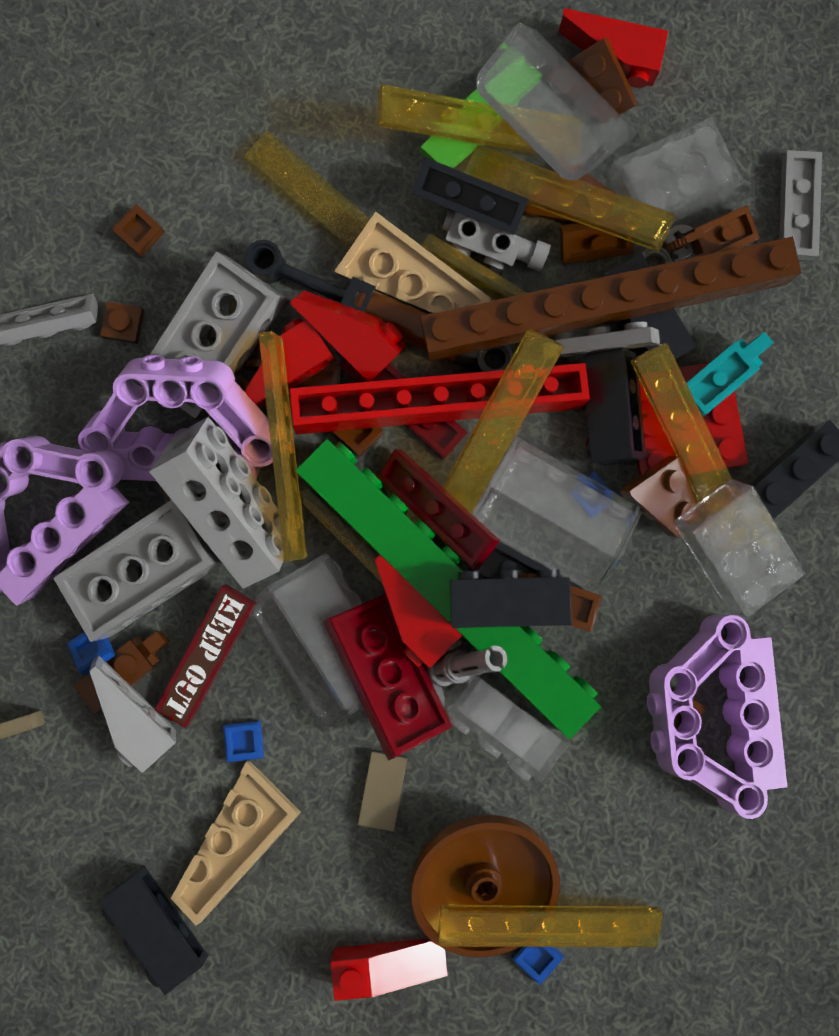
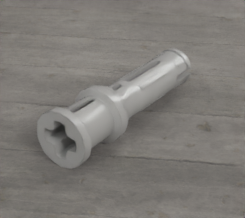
M490 646L489 648L469 653L462 650H452L447 654L444 653L431 668L427 666V674L430 680L438 686H449L453 683L461 684L468 681L473 675L501 671V667L505 668L507 664V655L503 648L499 646Z

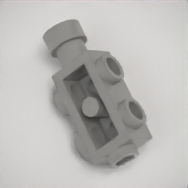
M449 209L442 230L448 232L445 240L452 242L450 249L470 256L472 250L485 255L483 262L499 269H503L505 263L513 266L515 259L527 263L528 268L541 272L551 247L550 244L537 240L536 243L451 209ZM467 221L473 222L476 226V231L472 235H466L462 230L463 224ZM500 235H506L509 239V243L505 248L496 246V239Z

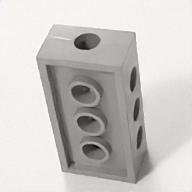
M216 251L150 355H161L164 359H181L187 356H197L202 360L222 362L229 366L236 379L288 299L230 257ZM233 299H236L237 308L230 315L228 310L229 304ZM215 329L217 337L215 343L211 345L209 335ZM169 381L174 387L180 388L175 382ZM206 382L210 388L218 390L215 385ZM184 402L183 405L179 406L195 419L211 417L205 409L200 408L195 403Z
M208 416L174 435L149 470L150 474L243 589L279 572L295 533L292 522L285 514L279 511L273 503L269 491L264 486H261L252 475L246 460L238 456L228 443L225 432L220 427L215 426Z
M170 500L53 579L90 642L113 636L223 563L174 502ZM170 544H171L172 547H173V554H172V556H171L170 553H169V546H170Z

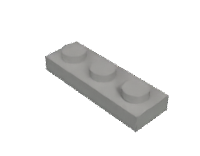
M787 150L782 155L779 239L793 236L798 260L814 261L819 256L822 152Z
M94 293L0 314V345L12 346L24 339L37 336L47 338L57 332L68 329L83 330L95 324L97 320L98 304Z
M633 322L625 324L624 331L611 332V327H598L589 329L588 336L576 337L575 332L555 334L553 341L542 342L543 357L553 359L617 348L631 349L660 345L659 330L647 327V322Z

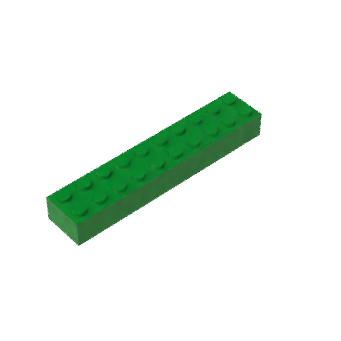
M326 439L295 471L451 623L450 579H458V572H463L458 567L462 560L447 545L441 550L432 541L435 537L434 532L420 519L414 524L406 516L409 508L395 494L392 493L387 497L380 491L383 487L382 482L367 467L360 471L354 465L357 462L354 454L343 443L339 441L334 446ZM530 626L456 628L477 650L486 649L490 646L503 648L507 655V664L505 668L501 667L499 672L569 740L601 708L594 700L598 693L583 678L580 679L577 675L572 678L566 672L570 665L555 651L553 652L549 649L545 652L539 646L543 639Z

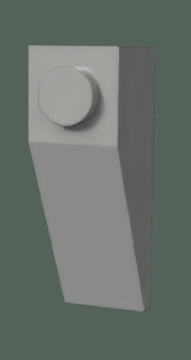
M98 655L92 661L89 672L114 746L117 749V755L128 767L135 766L143 773L176 743V730Z

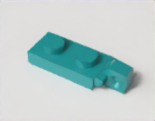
M765 332L758 335L749 344L742 338L738 342L735 341L677 391L700 418L704 417L760 369L759 367L763 362L758 356L774 342Z

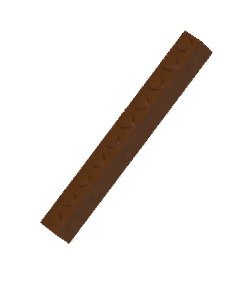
M792 236L421 316V327L428 359L433 361L787 285L800 275L801 269Z

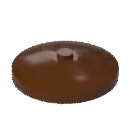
M481 815L466 818L453 823L437 833L420 852L410 878V898L414 916L425 935L436 945L451 953L476 958L504 954L531 940L550 919L556 907L560 891L558 867L545 840L534 829L523 822L498 815Z

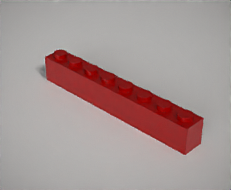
M585 363L290 388L295 435L579 410L590 399Z

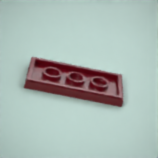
M386 594L323 621L388 761L453 727L424 665L422 664L418 667L403 652L407 645L402 642Z

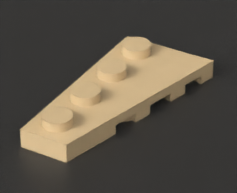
M376 211L334 271L350 279L352 277L358 278L376 286V289L432 313L492 300Z
M246 761L237 783L227 795L221 812L216 821L211 824L200 850L194 855L171 897V900L195 926L207 917L301 813L250 761Z

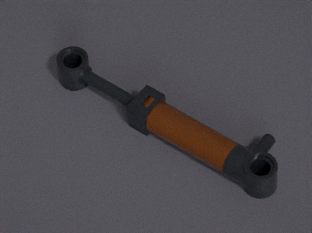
M257 240L250 244L246 250L245 261L250 272L263 282L272 284L282 277L338 301L343 305L379 317L385 323L390 322L396 326L403 335L402 340L427 352L421 327V316L428 313L377 292L376 286L358 278L352 277L346 290L286 264V260L283 259L277 245L269 240ZM262 258H274V262L270 267L265 269L257 267ZM503 345L443 359L473 372L510 370L513 362V353L509 345ZM490 354H496L502 358L504 365L498 369H492L486 365L484 359Z

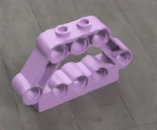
M147 355L143 358H135L127 363L115 379L113 394L103 410L98 411L92 416L78 436L81 450L95 452L107 449L117 453L124 464L122 480L156 481L149 470L172 437L187 428L179 429L174 434L164 433L159 428L152 426L144 427L139 432H125V425L137 407L143 405L146 401H157L167 408H178L184 402H192L205 409L223 429L228 443L238 456L246 460L252 475L257 479L261 467L271 464L275 459L283 440V430L278 422L266 417L235 382L233 371L226 364L218 361L202 360L197 356H187L181 359H164L161 355ZM133 380L138 381L142 386L135 384ZM169 381L175 382L180 388L174 387ZM206 382L212 383L218 390L210 388ZM256 439L263 440L267 444H262L258 442Z
M37 435L0 444V593L4 592L16 606L35 597L130 503L115 487L124 474V464L117 453L107 449L90 452L50 444L44 437ZM26 449L31 454V463L25 457ZM96 462L103 468L102 478L95 472ZM2 474L6 478L7 487L2 483ZM30 474L75 482L83 487L78 494L59 501L55 510L56 516L36 525L31 532L30 542L10 551L4 516L5 500L10 496L20 494L27 488L28 476ZM76 503L83 509V518L76 512ZM52 528L58 533L59 542L54 539ZM28 554H31L34 558V565L30 562Z
M737 615L708 616L702 621L699 632L667 664L658 665L650 675V693L647 696V707L653 718L654 731L651 733V746L656 753L658 765L663 771L684 780H689L717 798L718 804L723 809L743 818L754 819L759 817L767 807V790L787 787L772 638L751 637L748 624ZM724 625L727 628V637L725 641L722 639L721 630ZM723 661L724 663L719 669V679L724 688L727 689L728 699L723 705L722 713L725 721L731 725L732 734L727 741L726 750L730 759L735 763L736 775L704 755L701 748L697 746L696 735L701 729L702 720L698 711L693 708L692 697L695 695L697 687ZM742 669L745 671L743 683L740 682L739 678ZM674 675H676L678 679V686L672 692L670 688V680ZM748 705L749 715L748 718L745 720L743 713L745 707ZM680 712L682 721L680 726L675 729L674 718ZM752 743L753 752L748 757L747 750L749 745ZM684 750L685 761L679 766L677 762L678 756ZM742 790H744V798L742 802L739 803V794Z

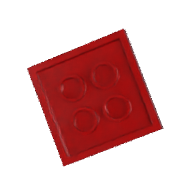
M709 363L639 374L646 460L636 461L639 477L668 456H680L686 475L749 464L735 391L702 418L699 417L677 391Z

